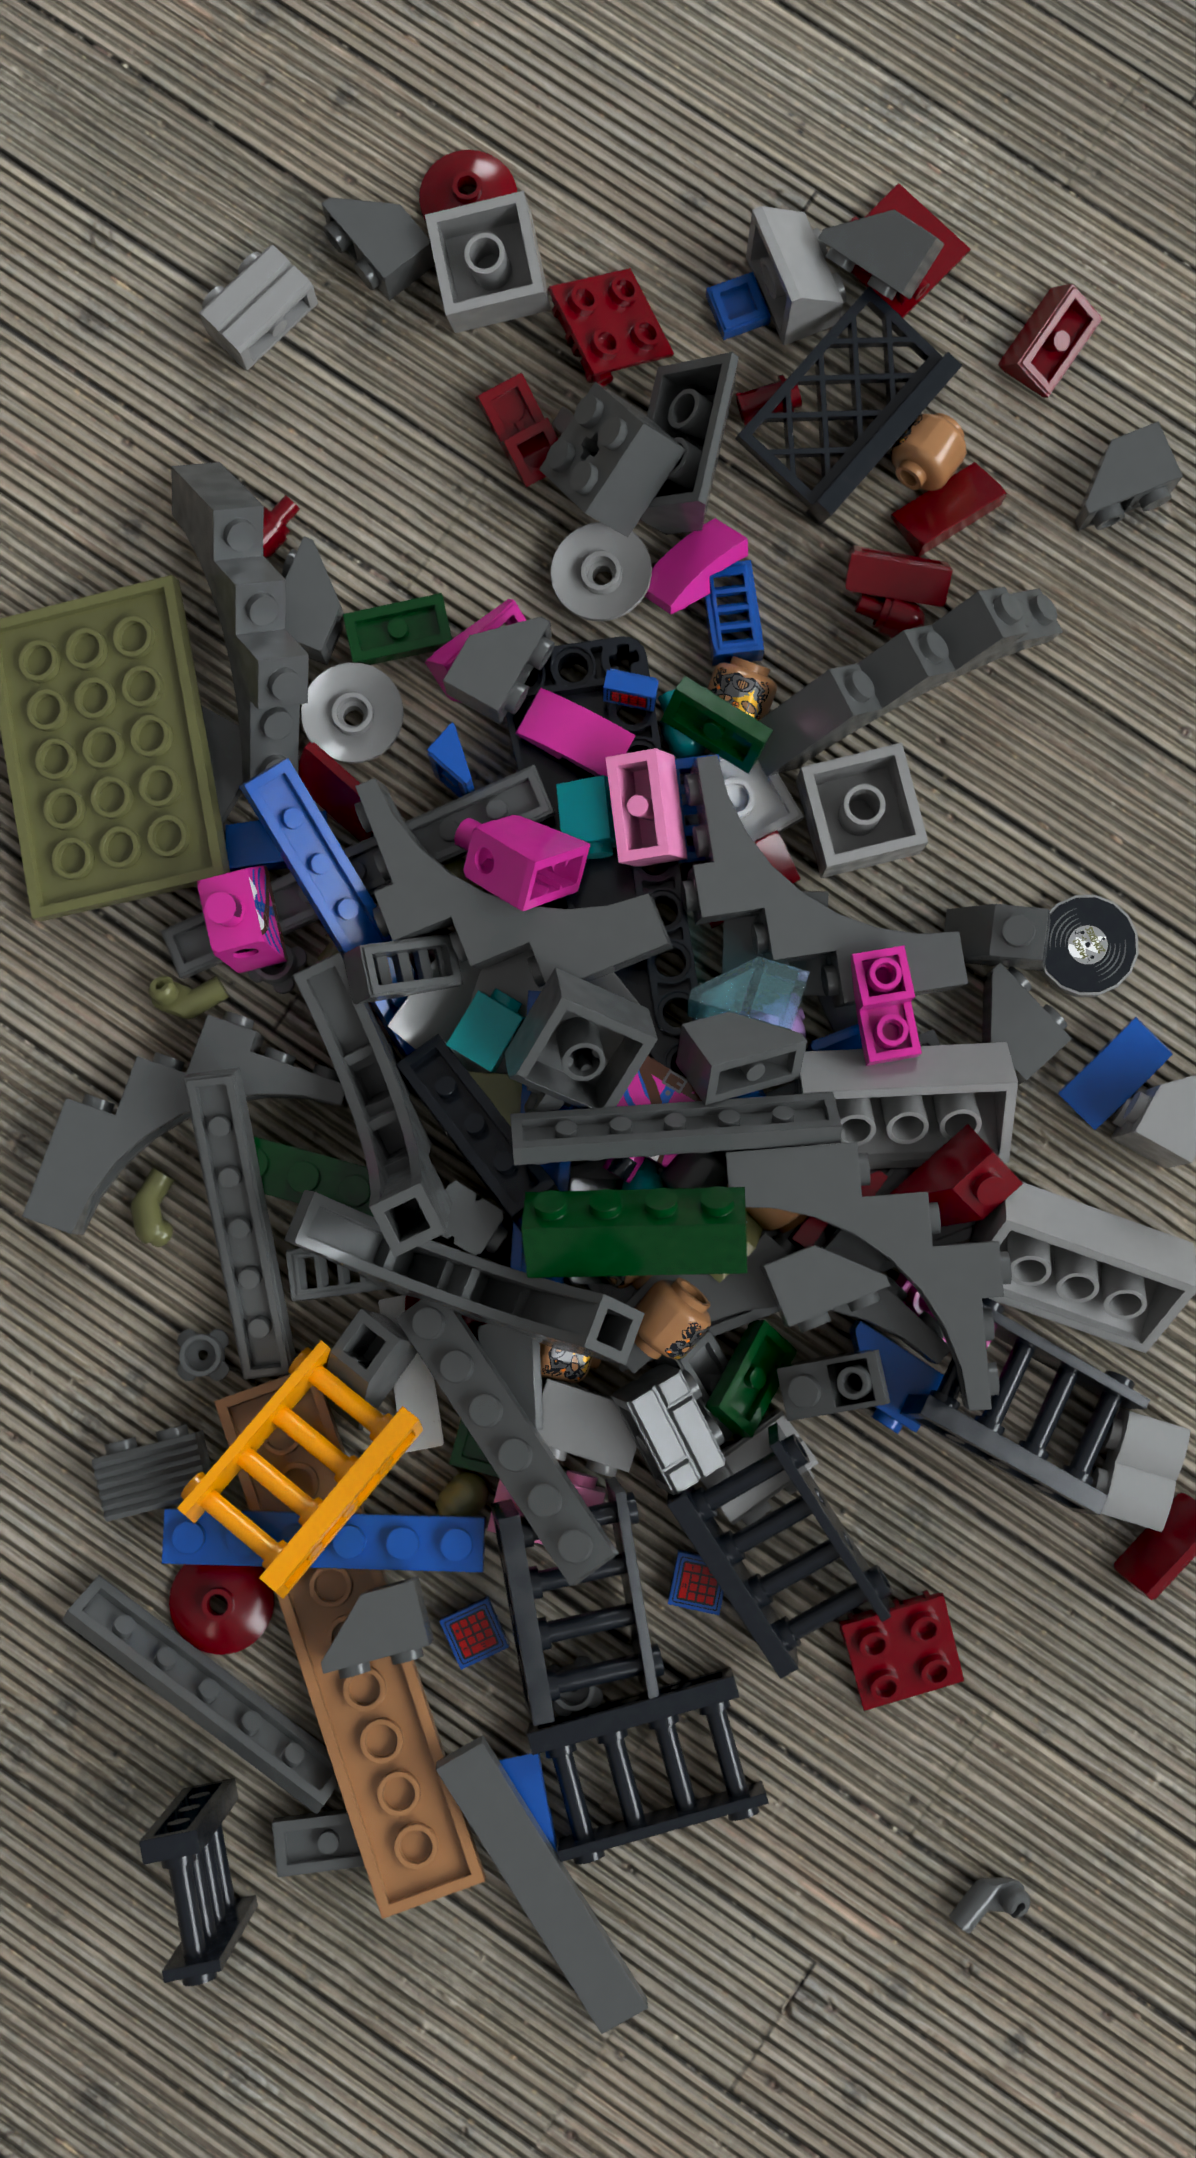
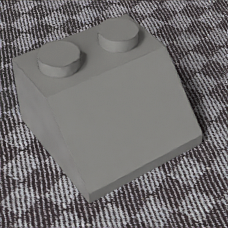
M760 206L752 210L746 260L751 272L755 275L772 321L784 346L833 327L840 319L843 303L847 299L846 291L839 274H831L825 260L827 258L825 257L827 254L826 244L818 239L821 231L818 228L812 230L805 212Z
M1196 1075L1139 1091L1134 1094L1133 1098L1127 1099L1115 1111L1111 1122L1117 1125L1111 1139L1164 1169L1192 1163L1196 1157Z

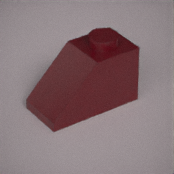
M967 1124L889 1195L928 1192L929 1202H938L941 1227L983 1220L1023 1183L995 1151Z

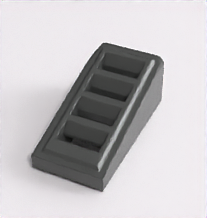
M450 934L359 945L346 952L343 957L354 1004L382 1001L463 985L458 957L451 943ZM432 949L435 952L440 976L433 978L428 950ZM409 953H413L419 980H414ZM387 957H392L397 983H392Z
M302 1248L286 1250L292 1302L388 1289L361 1277V1274H359L360 1282L351 1283L350 1270L338 1264L339 1285L330 1286L327 1259ZM314 1258L317 1288L308 1289L305 1259Z

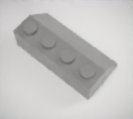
M1007 1042L921 1046L922 1054L918 1057L866 1066L863 1049L807 1051L804 1053L800 1077L795 1083V1094L833 1092L842 1124L841 1143L857 1142L858 1153H868L870 1169L920 1167L967 1124L995 1151L1004 1163H1009L1018 1080Z
M1024 1182L983 1220L976 1221L970 1242L999 1241L1000 1252L1008 1251L1010 1256L1011 1284H1003L1004 1297L989 1299L1143 1353H1147L1196 1293L1194 1243Z

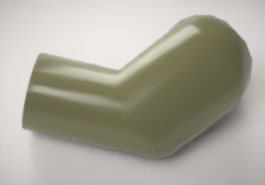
M160 976L151 982L148 989L149 995L152 998V1004L158 1010L185 1020L193 1019L229 998L225 987L217 976L212 977L194 989L174 982L171 977Z
M152 1167L133 1198L130 1210L137 1238L144 1244L151 1243L155 1247H162L171 1239L173 1226L168 1221L162 1220L160 1204L175 1179L155 1167Z

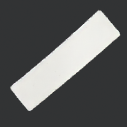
M401 1295L379 1300L380 1314L387 1316L401 1328L395 1318L405 1312L406 1296ZM417 1353L393 1386L397 1412L402 1406L420 1420L423 1431L406 1450V1453L438 1447L444 1444L434 1377Z

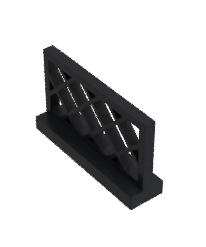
M869 286L737 435L735 440L808 507L805 513L820 526L833 515L963 365L949 352L944 356L937 352ZM865 306H868L882 320L883 337H857L856 316ZM847 327L848 338H838ZM892 331H894L899 337H892ZM909 346L924 360L915 373H894L893 347ZM883 347L885 373L860 374L858 348ZM828 348H849L850 374L825 375L824 352ZM815 364L816 375L804 376ZM906 382L896 393L895 383ZM885 383L887 405L882 410H862L860 384ZM851 384L852 411H827L826 385ZM795 385H816L818 412H792L791 390ZM782 401L783 413H772ZM874 419L863 431V420ZM853 420L854 442L850 447L829 448L828 421ZM818 421L820 448L794 449L793 422ZM784 422L785 449H767L752 434L762 423ZM841 456L830 468V457ZM821 457L822 479L812 490L796 476L795 458ZM778 458H786V466Z

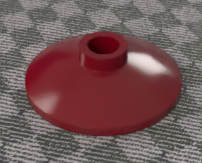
M460 150L443 156L426 172L419 192L420 210L426 223V214L516 193L517 186L509 169L496 157L478 150ZM464 186L476 187V190L469 195L459 192V189Z
M184 1564L173 1581L169 1596L171 1618L183 1639L200 1651L216 1655L239 1652L259 1639L271 1621L275 1606L274 1591L259 1579L265 1568L263 1566ZM220 1594L226 1598L228 1607L224 1613H216L211 1609L210 1599L212 1595Z

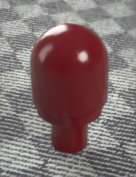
M286 495L271 511L264 506L263 556L266 559L271 557L287 540L286 536L291 531L286 527V524L300 510Z
M862 593L854 611L873 619L872 627L878 629V633L894 638L903 630L925 626V614L922 608L915 602L886 597L879 600Z

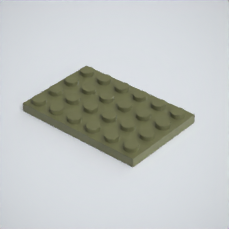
M168 575L1 618L0 731L32 919L42 922L197 886V881L230 873L179 580L173 575Z

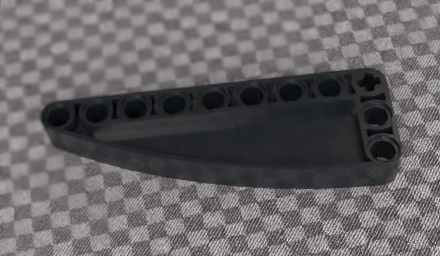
M619 636L554 646L544 667L541 670L534 667L531 671V674L537 678V681L529 688L519 710L515 714L507 712L506 719L517 769L521 771L532 765L536 766L556 812L555 816L539 822L540 824L561 832L556 784L596 777L563 757L557 759L515 734L540 688L564 697L636 735L627 753L653 748L661 750L655 708L654 712L641 709L645 714V718L638 724L628 725L622 722L617 715L626 706L603 701V687L607 670H610V668L619 670V666H617L618 659H629V666L631 665L630 673L650 677L647 654L638 640ZM577 664L587 671V675L581 681L568 682L560 676V672L568 665ZM617 847L613 848L612 856L587 859L578 892L562 897L561 901L565 909L608 906L649 893L654 899L655 904L666 903L675 910L677 915L675 921L665 926L673 948L614 972L639 1004L650 1011L658 1040L648 1056L672 1070L671 1060L678 1052L681 1028H674L668 1025L663 1017L664 1009L669 1004L682 1003L690 1009L692 1021L703 1018L688 917L681 897L682 878L679 860L668 862L669 867L663 874L650 875L641 867L619 863ZM664 953H674L683 960L684 970L677 976L666 977L657 970L655 965L656 959Z

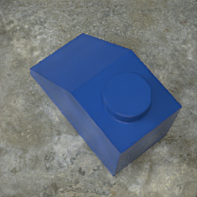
M854 1320L849 1328L854 1351L879 1349L890 1399L888 1404L873 1406L876 1410L871 1417L896 1434H899L903 1426L917 1433L921 1425L900 1414L908 1394H929L931 1390L937 1391L944 1375L862 1321Z

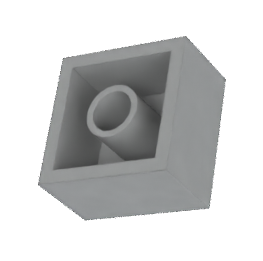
M524 191L425 215L445 316L455 333L551 310L532 213Z
M902 742L800 768L796 785L821 878L918 855L927 845L928 838Z

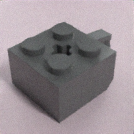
M595 382L588 394L578 403L575 414H572L564 406L559 411L552 424L562 434L558 441L550 447L547 457L539 470L585 514L629 537L686 449L639 409Z
M555 967L505 1052L508 1077L526 1085L527 1090L531 1091L524 1105L525 1112L559 1111L563 1105L566 1107L574 1105L581 1109L616 1107L658 1040L650 1011L642 1005Z

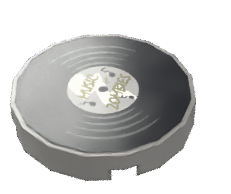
M1075 895L1057 903L1049 911L1051 923L1045 971L1040 972L1051 985H1055L1058 989L1065 991L1064 993L1073 997H1097L1117 988L1130 975L1138 956V934L1129 915L1115 902L1097 895Z

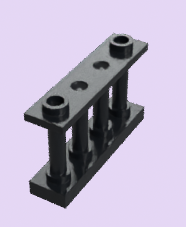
M982 1298L983 1308L991 1307L994 1336L1013 1347L999 1376V1395L991 1396L992 1409L984 1410L981 1416L975 1415L974 1419L958 1411L960 1403L957 1401V1398L960 1394V1387L955 1362L952 1357L937 1391L931 1390L929 1394H908L900 1414L1077 1513L1100 1515L1108 1495L1091 1486L1093 1478L1089 1474L1118 1409H1147L1150 1399L1134 1391L1135 1383L1129 1378L1113 1371L1101 1372L1002 1315L1004 1307L989 1298ZM1031 1358L1056 1371V1374L1026 1441L1020 1440L1016 1444L1002 1436L1005 1428L1001 1424ZM1075 1383L1100 1398L1070 1465H1063L1062 1469L1047 1461L1049 1453L1045 1450Z
M776 1422L768 1427L769 1446L773 1452L707 1490L703 1487L695 1489L694 1486H691L680 1494L672 1495L668 1493L667 1506L781 1679L799 1669L797 1647L801 1645L800 1639L869 1601L882 1622L889 1619L891 1612L887 1596L893 1594V1590L878 1565L871 1568L868 1566L808 1472L805 1465L810 1461L799 1439L795 1434L786 1437ZM785 1470L801 1496L736 1533H733L731 1530L723 1533L714 1519L717 1516L716 1509ZM812 1514L815 1516L829 1538L828 1540L763 1577L758 1573L751 1576L742 1562L746 1558L745 1552ZM839 1558L843 1560L856 1583L790 1620L786 1616L781 1619L778 1618L770 1605L773 1602V1595Z
M616 1477L605 1479L609 1502L588 1506L600 1526L613 1525L616 1549L619 1554L578 1584L621 1575L626 1604L547 1621L545 1616L537 1618L534 1600L543 1598V1592L570 1585L558 1567L539 1571L537 1566L528 1567L525 1548L534 1547V1541L540 1539L525 1516L519 1515L512 1499L491 1503L525 1705L534 1726L555 1721L552 1701L560 1700L561 1693L638 1676V1680L648 1698L659 1697L656 1677L664 1675V1666L658 1644L650 1643L631 1525L639 1523L638 1508L633 1492L626 1493ZM624 1626L630 1627L634 1654L555 1672L554 1667L546 1669L543 1651L552 1649L551 1643Z
M731 1667L658 1687L659 1697L649 1699L645 1691L600 1703L596 1708L585 1707L579 1711H572L567 1717L554 1716L555 1721L536 1726L533 1723H528L527 1737L532 1755L545 1752L546 1758H552L572 1832L571 1835L559 1838L558 1854L560 1862L573 1859L576 1865L591 1863L604 1857V1850L727 1815L730 1821L747 1819L759 1813L758 1806L769 1804L763 1782L759 1781L747 1785L726 1710L731 1706L729 1700L739 1698ZM699 1709L700 1715H706L726 1787L724 1792L695 1799L675 1723L679 1722L678 1714ZM647 1723L650 1730L655 1729L675 1805L644 1814L624 1738L628 1736V1728ZM593 1738L597 1739L598 1744L604 1745L624 1819L593 1828L573 1756V1752L577 1750L576 1743Z
M235 1778L183 1788L139 1841L143 1865L161 1861L162 1868L169 1870L181 1942L162 1970L164 1983L182 1979L184 1986H196L215 1979L217 1972L222 1971L258 1906L256 1895L237 1899L234 1896L222 1822L239 1799Z

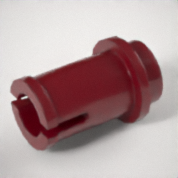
M782 374L778 376L777 382L735 394L744 426L752 420L788 378L785 379ZM795 385L791 390L792 412H794L795 408L802 406L798 385ZM781 401L780 404L772 411V413H782V412H783V403H782V401Z

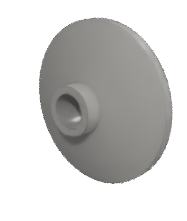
M601 522L590 523L571 532L558 546L551 564V582L558 600L572 614L590 621H610L632 611L646 595L652 577L650 555L643 541L633 531L629 537H626ZM601 572H608L612 575L611 581L605 585L595 583L594 579Z
M355 662L338 664L319 674L308 687V703L302 704L301 707L302 724L311 743L315 742L335 761L348 764L367 762L386 752L396 741L401 731L404 717L401 696L392 680L373 666ZM356 710L363 713L364 717L360 724L351 726L345 722L346 715L349 712Z

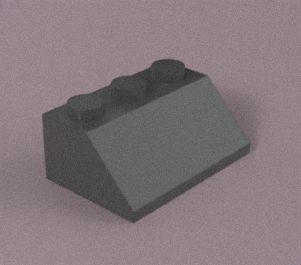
M733 352L661 366L657 369L647 417L686 449L640 518L641 521L665 535L700 531L703 528L735 386L739 356Z

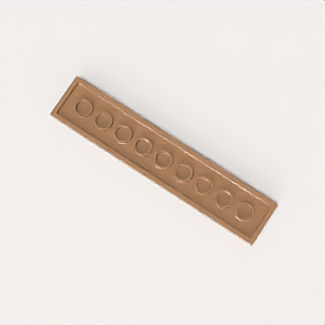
M291 1374L214 1401L229 1447ZM312 1386L292 1411L345 1453L326 1396L316 1387ZM279 1427L273 1431L256 1451L313 1499L320 1497L324 1500L338 1484L334 1481L335 1474ZM243 1469L238 1472L249 1510L292 1511ZM363 1505L355 1513H365ZM309 1568L284 1599L278 1594L277 1597L381 1918H387L485 1882L486 1875L468 1821L435 1770L436 1762L446 1755L415 1661L392 1665L391 1657H384L369 1661L371 1671L344 1679L339 1678L338 1670L325 1674L322 1671L321 1661L359 1596L368 1589L389 1584L385 1571L374 1569Z

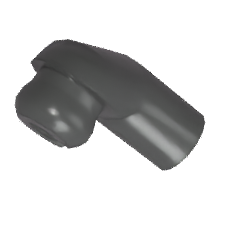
M1010 1877L981 1878L972 1885L949 1914V1917L963 1931L970 1934L987 1912H1006L1013 1918L1023 1916L1029 1910L1030 1896L1025 1891L1022 1883Z

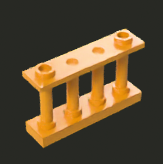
M322 1340L313 1350L307 1347L298 1354L289 1367L290 1377L207 1474L200 1472L188 1482L181 1493L183 1502L177 1507L194 1524L206 1511L263 1559L262 1566L266 1570L259 1579L283 1599L423 1431L420 1420L402 1406L394 1416L391 1413L383 1415L327 1369L331 1349ZM312 1386L316 1387L371 1432L369 1438L373 1442L359 1458L356 1455L348 1457L292 1411ZM277 1427L335 1474L334 1481L338 1484L324 1500L320 1497L316 1499L311 1498L256 1452ZM241 1469L300 1517L298 1523L302 1527L288 1543L284 1540L280 1542L274 1540L221 1495V1492Z

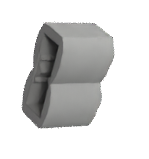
M1120 1408L1102 1445L1108 1448L1102 1469L1096 1467L1091 1475L1093 1478L1091 1486L1108 1495L1100 1514L1162 1532L1173 1502L1176 1480L1186 1456L1190 1429Z

